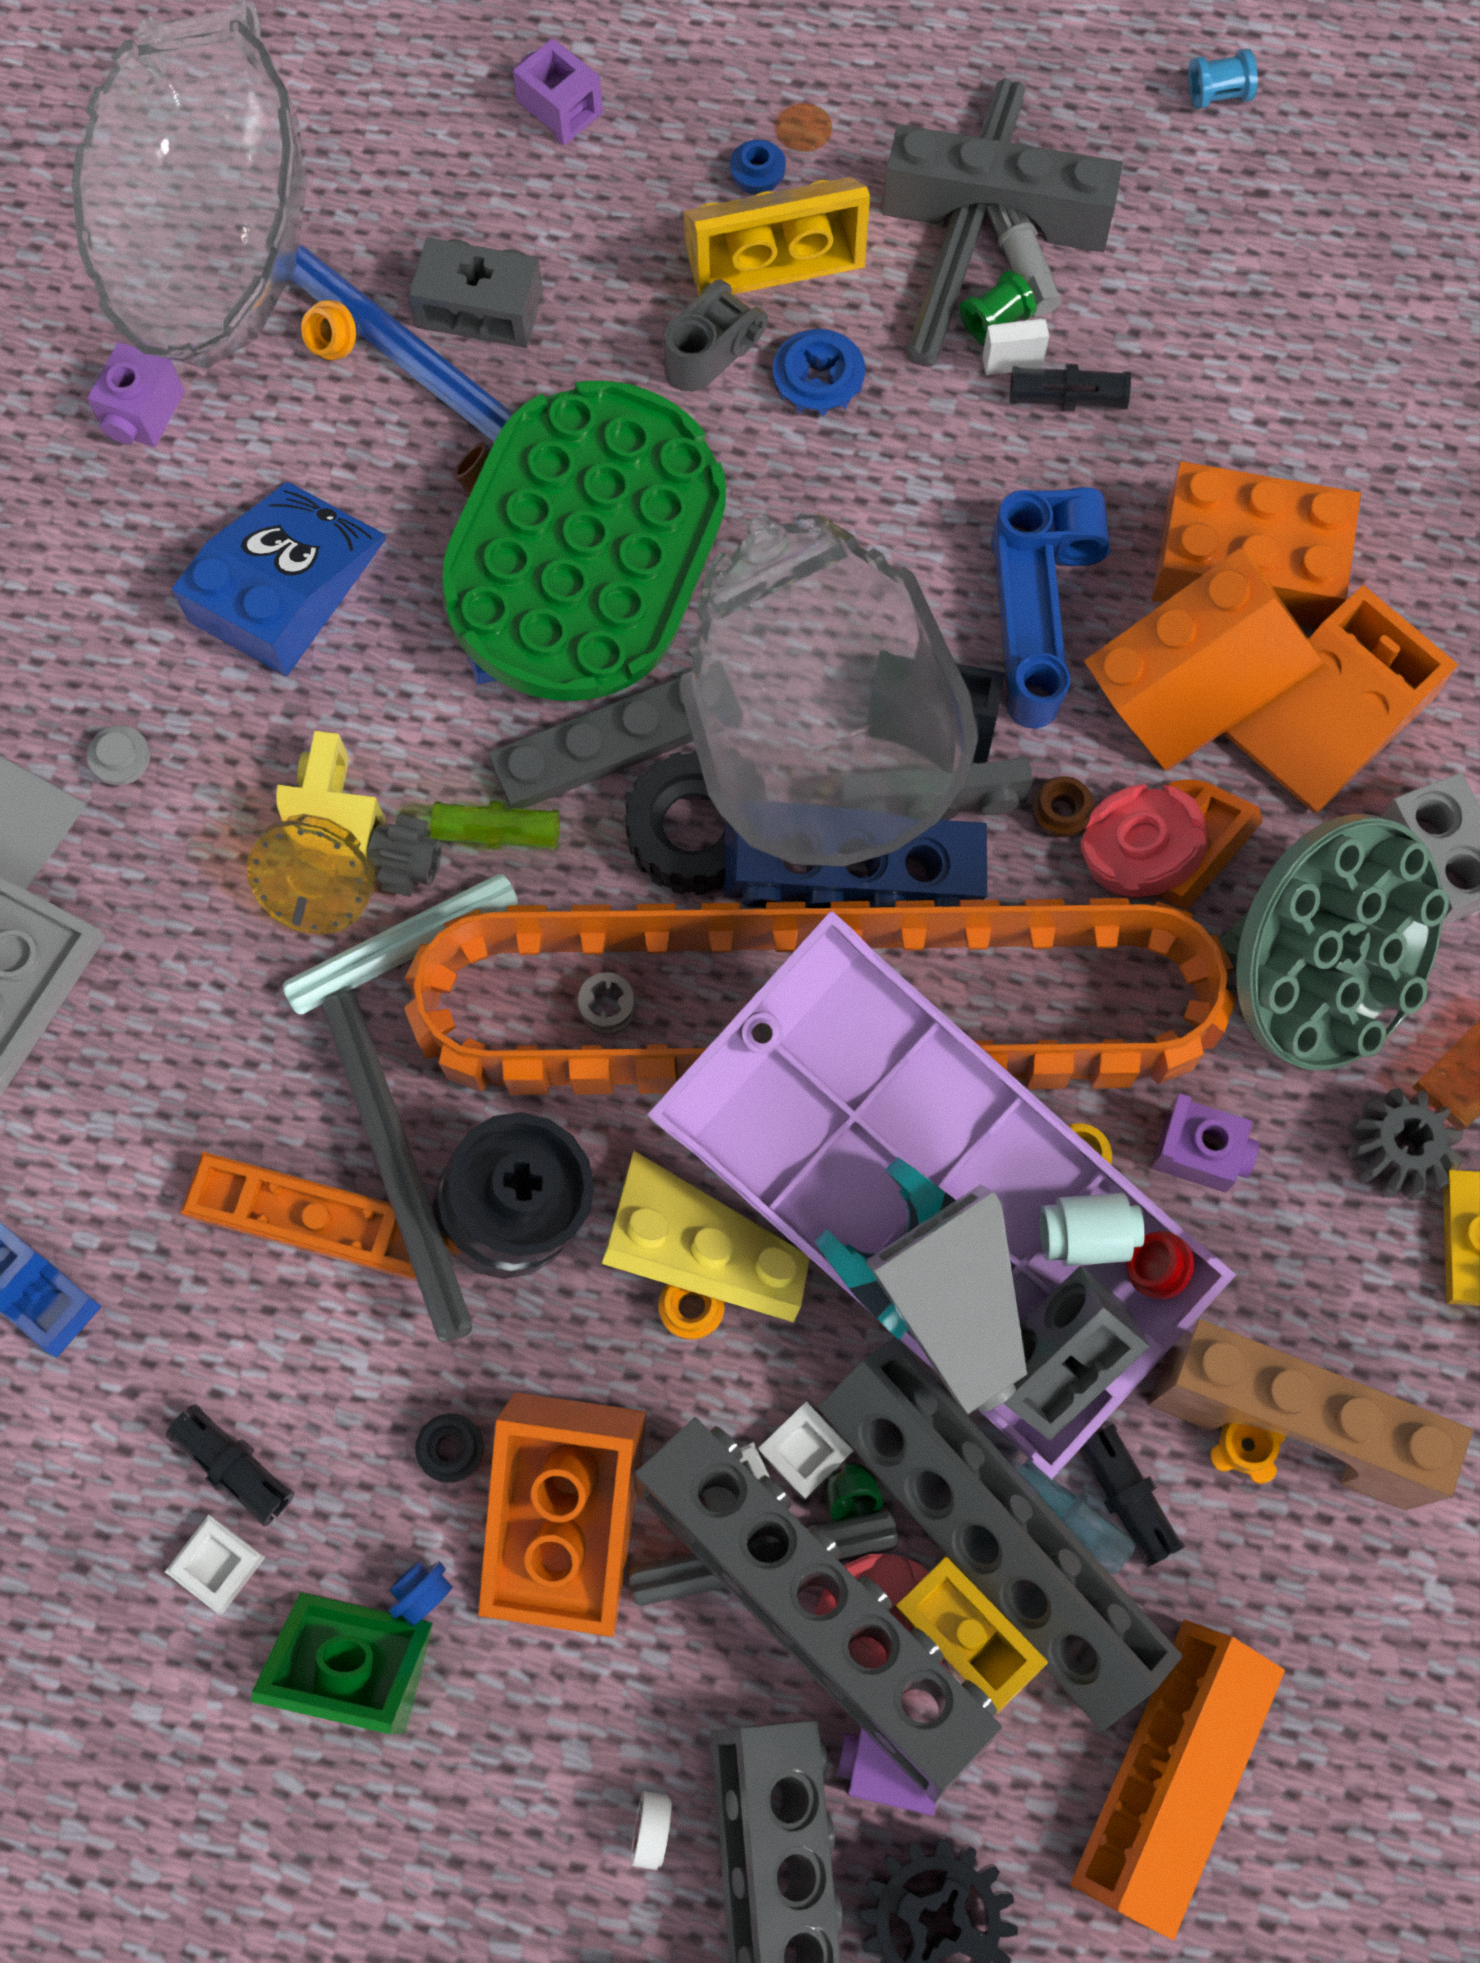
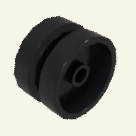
M524 1112L497 1115L489 1118L469 1130L453 1152L438 1178L432 1208L444 1244L454 1258L476 1273L501 1279L533 1274L552 1262L560 1254L590 1214L595 1188L590 1162L574 1136L548 1118Z

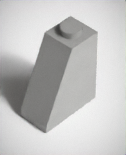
M980 1184L864 1261L954 1400L967 1415L977 1408L981 1412H986L1003 1404L1015 1393L1016 1387L1014 1383L1027 1375L1002 1203L994 1191Z

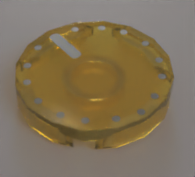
M308 814L289 816L286 821L276 824L274 822L264 829L247 858V880L256 901L278 922L295 931L315 935L340 932L358 921L374 893L375 869L370 857L367 861L364 853L359 849L361 842L351 831L329 818Z

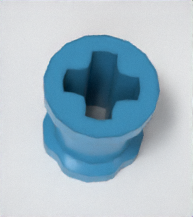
M1239 49L1233 57L1207 61L1202 56L1190 60L1188 84L1194 108L1202 109L1208 107L1210 102L1239 98L1241 102H1249L1255 98L1258 73L1256 60L1251 49Z

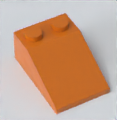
M514 1392L497 1417L495 1425L478 1616L602 1636H614L637 1501L634 1473L642 1466L647 1411Z

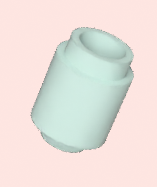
M1125 1193L1058 1197L1055 1205L1040 1207V1238L1046 1261L1061 1260L1063 1266L1129 1262L1132 1260L1134 1247H1142L1144 1244V1221L1141 1209L1138 1205L1130 1206Z

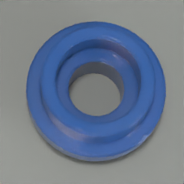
M751 140L741 144L734 150L730 158L732 179L743 191L752 195L774 190L783 180L786 172V160L783 152L775 144L765 140ZM760 162V163H764V164H762V165H753V164H751V163Z
M419 1560L396 1580L389 1588V1592L396 1600L387 1610L394 1619L402 1615L411 1626H414L443 1600L453 1587L443 1576V1573L446 1571L445 1566L440 1561H437L427 1569Z

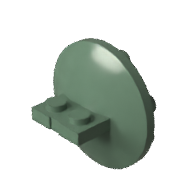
M1368 814L1340 816L1313 828L1298 839L1280 857L1260 886L1249 912L1239 918L1235 925L1220 939L1233 967L1237 969L1239 1004L1247 1027L1255 1040L1273 1056L1308 1070H1329L1342 1067L1362 1057L1368 1058L1376 1055L1381 1050L1385 1040L1397 1029L1406 1016L1417 1012L1423 1006L1428 992L1426 982L1438 951L1442 920L1448 911L1449 898L1447 893L1441 890L1439 874L1428 848L1410 829L1397 822ZM1388 1007L1399 1010L1387 1029L1382 1022L1374 1019Z

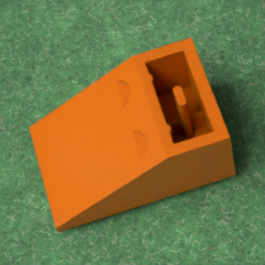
M1364 584L1308 638L1324 663L1224 732L1228 739L1315 815L1437 697L1459 665Z

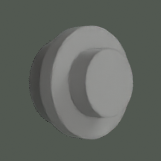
M123 725L111 726L99 732L92 739L87 750V762L93 774L102 782L110 785H125L136 781L145 772L150 762V748L143 735L136 729Z

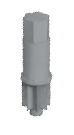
M993 203L986 206L988 210L987 215L998 238L1000 250L1006 254L1013 273L1020 274L1032 289L1037 304L1034 316L1038 317L1053 312L1062 302L1053 283V275L1036 239L1037 231L1034 225L1031 224L1028 215L1005 205Z

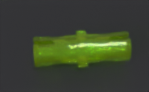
M437 801L433 804L431 815V838L486 843L488 850H502L503 844L549 847L550 849L558 848L560 836L559 810L505 808L504 801H490L489 807L444 804Z

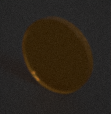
M801 103L790 106L782 112L777 121L778 137L784 145L796 151L807 152L816 150L829 140L832 133V122L829 115L822 108L813 104Z

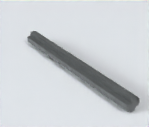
M1007 78L996 83L979 138L1010 143L1024 101L1025 88L1019 81L1011 82ZM989 203L968 204L953 210L908 343L907 358L912 363H920L929 367L937 362L987 212L986 206Z
M343 992L339 995L330 996L323 1004L325 1015L437 1339L446 1343L463 1338L472 1331L471 1318L357 996L352 992Z

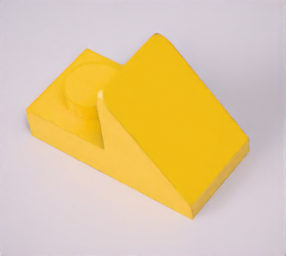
M947 1557L896 1605L900 1614L913 1627L922 1630L935 1642L943 1653L944 1660L947 1662L951 1673L961 1683L965 1680L973 1682L991 1699L997 1708L996 1714L1048 1664V1661Z

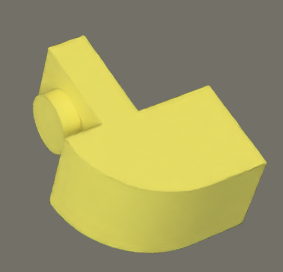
M314 731L310 752H303L299 759L297 769L298 787L277 785L276 801L279 815L298 850L315 865L334 872L374 877L375 872L367 870V851L376 827L379 825L385 826L386 819L376 797L342 793L349 756L341 737L336 733ZM302 830L304 834L299 835L297 831ZM317 832H322L323 837H319ZM334 844H339L340 848L335 849ZM354 861L355 866H351L349 862Z

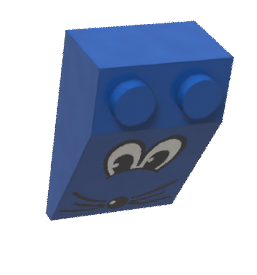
M287 481L208 540L171 590L189 623L287 677L382 546L386 536L377 529Z

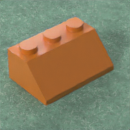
M1241 547L1084 660L1115 710L1166 771L1184 761L1324 663L1257 564Z

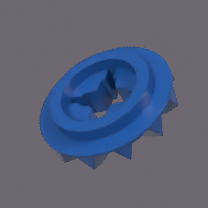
M827 329L802 331L787 339L775 355L773 361V381H775L778 387L781 400L788 399L794 403L799 413L807 408L818 410L823 417L829 409L838 406L846 410L850 400L856 394H861L865 377L863 355L853 341L838 332ZM808 363L819 371L829 368L830 385L827 382L823 383L819 378L809 381Z

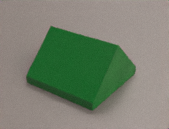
M300 1592L252 1690L251 1702L390 1735L406 1733L432 1631V1622L420 1620L417 1624L411 1626L402 1615L394 1619L389 1612Z

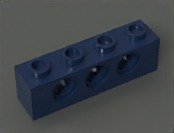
M737 806L725 823L724 897L742 898L743 905L753 908H766V902H781V900L805 902V908H830V902L869 901L870 908L894 907L895 901L934 900L935 907H958L960 900H984L988 897L987 823ZM790 850L798 853L805 861L806 873L796 874L786 869L782 864L780 851ZM851 854L859 857L867 867V878H859L850 874L844 866L843 855ZM906 858L916 859L925 866L928 872V882L918 881L908 873L905 865Z

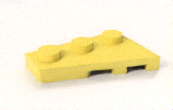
M633 1151L602 1264L794 1323L802 1305L810 1258L803 1251L638 1152Z

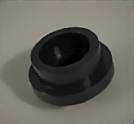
M453 1413L442 1414L428 1421L419 1432L415 1445L416 1458L421 1469L432 1479L443 1483L459 1482L472 1475L480 1465L484 1453L483 1437L477 1426L468 1418ZM450 1436L460 1438L463 1446L460 1456L453 1461L442 1460L438 1452L442 1440Z

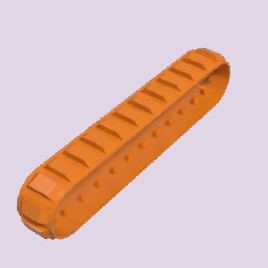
M1089 898L1087 905H1065L1063 899H1024L1022 906H1000L999 900H960L958 907H935L934 900L895 901L894 907L870 908L869 901L830 902V908H805V902H766V909H740V903H701V910H676V904L670 903L637 904L636 910L612 911L611 904L572 905L571 911H548L547 905H508L506 912L482 914L480 909L447 921L443 923L445 929L439 932L430 944L420 945L405 976V980L415 998L404 1007V1010L425 1058L440 1057L439 1065L446 1079L481 1093L489 1084L506 1086L510 1095H549L550 1085H572L574 1095L613 1094L614 1085L637 1084L639 1094H666L707 1048H667V1044H647L646 1049H602V1045H582V1048L578 1050H538L537 1046H517L516 1050L487 1051L485 1044L467 1038L462 1045H459L445 1036L455 1029L456 1026L449 1009L437 1010L441 992L450 994L458 977L455 973L464 966L486 959L490 955L500 953L539 955L540 952H583L584 955L620 951H647L648 954H667V951L711 950L712 953H731L732 950L794 952L831 910L850 926L871 949L904 948V951H923L924 948L968 947V950H988V947L1052 949L1053 946H1096L1097 949L1129 945L1147 948V950L1173 960L1180 966L1179 969L1187 985H1194L1198 1001H1189L1183 1020L1194 1026L1195 1029L1182 1038H1179L1173 1030H1169L1153 1038L1154 1043H1124L1123 1039H1103L1102 1043L1059 1044L1058 1040H1038L1037 1044L994 1045L992 1040L974 1041L1016 1080H1025L1026 1089H1066L1070 1079H1089L1091 1089L1131 1088L1135 1079L1150 1076L1159 1085L1190 1072L1204 1055L1203 1049H1213L1225 1033L1236 997L1226 989L1227 979L1234 970V967L1217 934L1209 935L1201 924L1192 919V913L1156 901L1153 906L1147 904L1130 905L1128 898Z

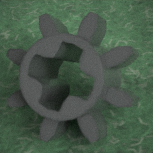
M398 814L395 825L389 824L388 827L379 825L376 827L369 843L366 866L368 871L378 873L377 881L382 882L381 890L411 897L414 885L419 886L420 883L430 886L433 883L440 864L442 843L438 839L430 838L431 830H427L428 821Z

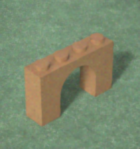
M1198 1319L1167 1351L1148 1404L1152 1408L1209 1431H1213L1226 1423H1238L1273 1431L1309 1444L1347 1463L1340 1482L1341 1485L1402 1510H1409L1453 1497L1474 1430L1202 1319Z

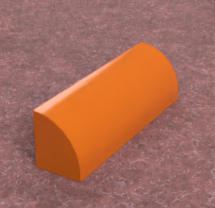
M1183 1619L1173 1643L1183 1657L1156 1691L1151 1694L1070 1883V1886L1173 1941L1285 1673V1669L1236 1638Z

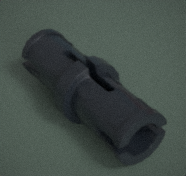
M1068 363L1065 364L1064 369H1032L1013 366L1010 382V404L1062 405V411L1074 412L1076 406L1127 409L1131 391V372L1079 370L1078 364ZM1044 385L1095 386V391L1046 390Z
M197 1404L189 1406L187 1409V1413L190 1415L189 1418L182 1412L170 1425L165 1437L170 1442L176 1444L207 1473L208 1477H206L205 1481L215 1490L224 1488L248 1509L262 1526L266 1527L271 1524L274 1519L271 1516L272 1513L278 1517L292 1501L295 1492L287 1488L253 1457L254 1448L242 1439L236 1442L202 1411L200 1406Z
M1112 1424L1102 1429L1099 1433L1093 1434L1079 1451H1082L1109 1498L1103 1502L1110 1514L1117 1512L1142 1555L1146 1568L1169 1557L1168 1555L1181 1550L1185 1545L1178 1538L1152 1493L1153 1490L1157 1489L1151 1476L1144 1479L1117 1433L1115 1424Z

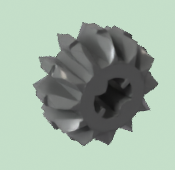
M1400 1088L1391 1089L1385 1095L1384 1102L1377 1098H1370L1361 1107L1364 1118H1355L1349 1124L1348 1133L1360 1142L1353 1144L1347 1150V1158L1355 1161H1367L1368 1166L1359 1174V1182L1368 1183L1377 1175L1383 1179L1380 1188L1382 1198H1391L1402 1188L1409 1201L1419 1200L1425 1195L1426 1187L1436 1192L1449 1183L1446 1171L1455 1170L1461 1165L1463 1157L1453 1150L1451 1146L1462 1140L1464 1131L1444 1127L1442 1122L1451 1113L1449 1106L1439 1107L1434 1112L1427 1109L1429 1103L1427 1091H1418L1408 1101ZM1398 1134L1404 1135L1402 1143H1405L1408 1139L1413 1142L1415 1151L1411 1155L1406 1154L1408 1146L1402 1149L1397 1146L1394 1138Z

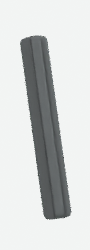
M880 1511L817 1525L838 1546L841 1552V1557L838 1559L839 1562L861 1558L868 1554L892 1551L898 1544L895 1521L888 1511ZM770 1536L754 1539L748 1545L750 1554L756 1560L763 1563L777 1562L786 1554L783 1544ZM693 1553L635 1565L629 1569L628 1574L632 1598L636 1605L639 1606L725 1588Z

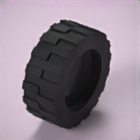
M695 750L690 754H681V752L670 754V758L661 762L658 759L649 765V770L643 776L640 774L635 780L632 794L628 793L625 804L627 815H624L630 852L635 855L636 865L642 873L647 872L651 876V881L660 887L665 885L672 888V892L679 894L695 892V895L707 894V891L717 888L720 891L724 889L725 827L719 840L711 847L700 851H687L675 846L667 838L663 828L665 814L669 807L681 798L702 796L719 806L726 823L737 806L762 807L761 802H758V790L753 781H748L742 768L728 763L727 758L718 754L711 756L705 754V751Z

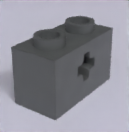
M426 237L409 292L417 328L527 348L543 294L539 258L513 249L502 251L470 245L458 239L446 241Z

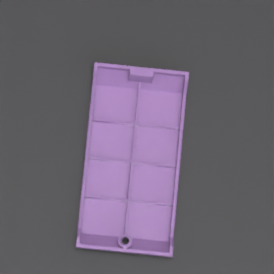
M832 910L647 1114L663 1130L700 1158L863 1307L865 1306L848 1289L814 1241L828 1229L844 1246L848 1243L859 1251L874 1254L905 1234L909 1221L907 1203L899 1193L902 1188L885 1171L897 1157L908 1163L956 1200L980 1184L995 1192L1002 1203L1020 1323L1079 1266H1082L1126 1303L1150 1347L1053 1439H1047L1004 1404L992 1410L981 1412L1051 1480L1236 1276L1222 1261L1177 1225L876 954ZM766 1023L771 1027L773 1033L768 1042L758 1043L753 1038L752 1030L757 1024ZM1125 1193L1129 1205H1138L1141 1209L1144 1221V1235L1156 1231H1167L1179 1236L1189 1245L1194 1256L1192 1278L1187 1287L1178 1295L1166 1300H1155L1144 1296L1133 1287L1128 1277L1126 1262L1063 1266L1061 1260L1046 1261L1040 1238V1207L1055 1205L1058 1197ZM908 1331L900 1340L935 1371L911 1332Z

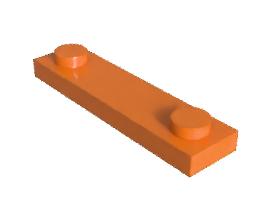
M202 1151L180 1212L185 1218L418 1282L391 1203Z

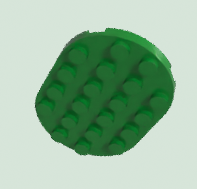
M614 381L575 382V387L572 390L560 392L545 398L543 393L532 398L521 406L502 427L450 537L445 552L442 576L443 605L451 630L467 655L491 677L519 692L539 698L560 701L589 700L614 694L628 688L650 673L667 654L677 636L715 543L726 502V484L721 462H716L712 451L704 440L706 433L688 413L663 396L635 385Z

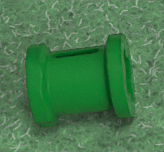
M1007 270L997 278L996 286L978 298L969 296L961 302L959 311L967 331L979 344L984 346L988 326L1015 322L1018 319L1026 321L1036 314L1037 304L1032 289L1023 277L1018 273Z

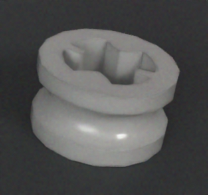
M612 972L598 973L589 977L581 985L578 993V1008L584 1024L593 1032L602 1035L616 1034L625 1030L633 1021L636 1013L634 991L630 983L621 975ZM607 990L608 997H611L613 991L618 992L621 995L617 1000L619 1012L614 1016L607 1017L606 1011L602 1010L601 1016L595 1015L592 1011L597 1007L594 997L597 993Z

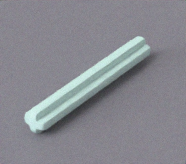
M497 874L286 980L282 985L284 994L293 1010L297 1014H304L324 1004L328 997L348 992L413 959L421 944H430L435 936L445 929L443 923L477 909H480L482 914L506 912L508 905H517L516 893L505 875Z

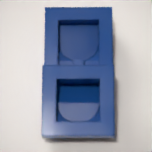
M0 1221V1312L44 1351L57 1358L102 1306Z

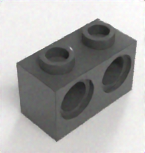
M1079 1266L1020 1323L1027 1375L1014 1383L1016 1387L1015 1393L1003 1404L1047 1439H1053L1150 1347L1126 1303L1082 1266Z

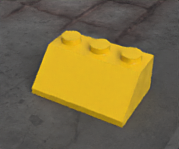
M852 177L831 181L819 180L807 186L777 192L765 191L753 197L723 203H706L698 208L684 210L685 248L698 296L709 284L718 279H722L731 285V294H738L864 268L870 194L867 186Z

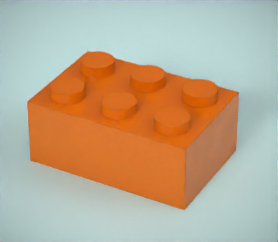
M1180 461L1167 500L1151 601L1166 602L1241 547L1257 564L1299 627L1317 630L1347 600L1361 492Z

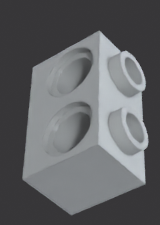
M1462 772L1394 798L1381 817L1407 827L1428 848L1439 874L1441 890H1444L1449 898V907L1446 916L1442 920V926L1479 912L1480 805ZM1416 818L1426 819L1433 823L1439 834H1430L1424 831L1418 825ZM1445 872H1453L1461 876L1465 880L1468 890L1459 889L1452 885L1447 879Z

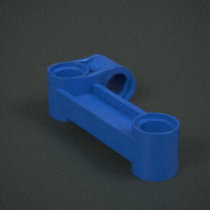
M1079 487L1069 490L1014 491L1005 497L996 518L991 536V547L995 557L1007 682L1006 708L1014 722L1025 728L1037 729L1053 722L1070 687V674L1065 662L1055 565L1090 566L1101 562L1110 554L1104 495L1101 491L1094 488ZM1012 526H1024L1031 532H1020ZM1031 685L1039 686L1045 689L1050 696H1035L1026 687Z

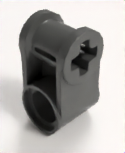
M722 279L715 280L709 284L689 307L670 321L665 329L664 363L666 378L672 386L681 391L693 392L708 386L737 357L744 355L758 342L767 326V313L759 307L751 309L731 294V285Z

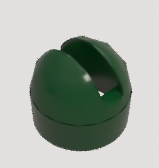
M847 1463L844 1465V1472L840 1473L834 1470L829 1475L825 1484V1498L833 1520L839 1521L876 1513L882 1508L883 1498L878 1482L868 1468L855 1463Z

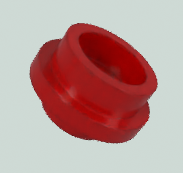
M1156 1231L1144 1235L1143 1246L1134 1247L1132 1260L1126 1262L1129 1280L1139 1293L1155 1300L1170 1299L1181 1293L1192 1278L1194 1272L1192 1250L1182 1238L1171 1232Z

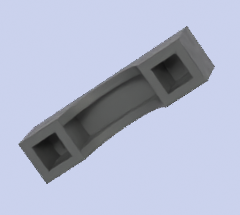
M897 124L886 171L883 215L938 225L948 213L961 206L974 203L1000 204L1019 210L1031 217L1041 227L1049 244L1104 253L1115 209L1123 161Z

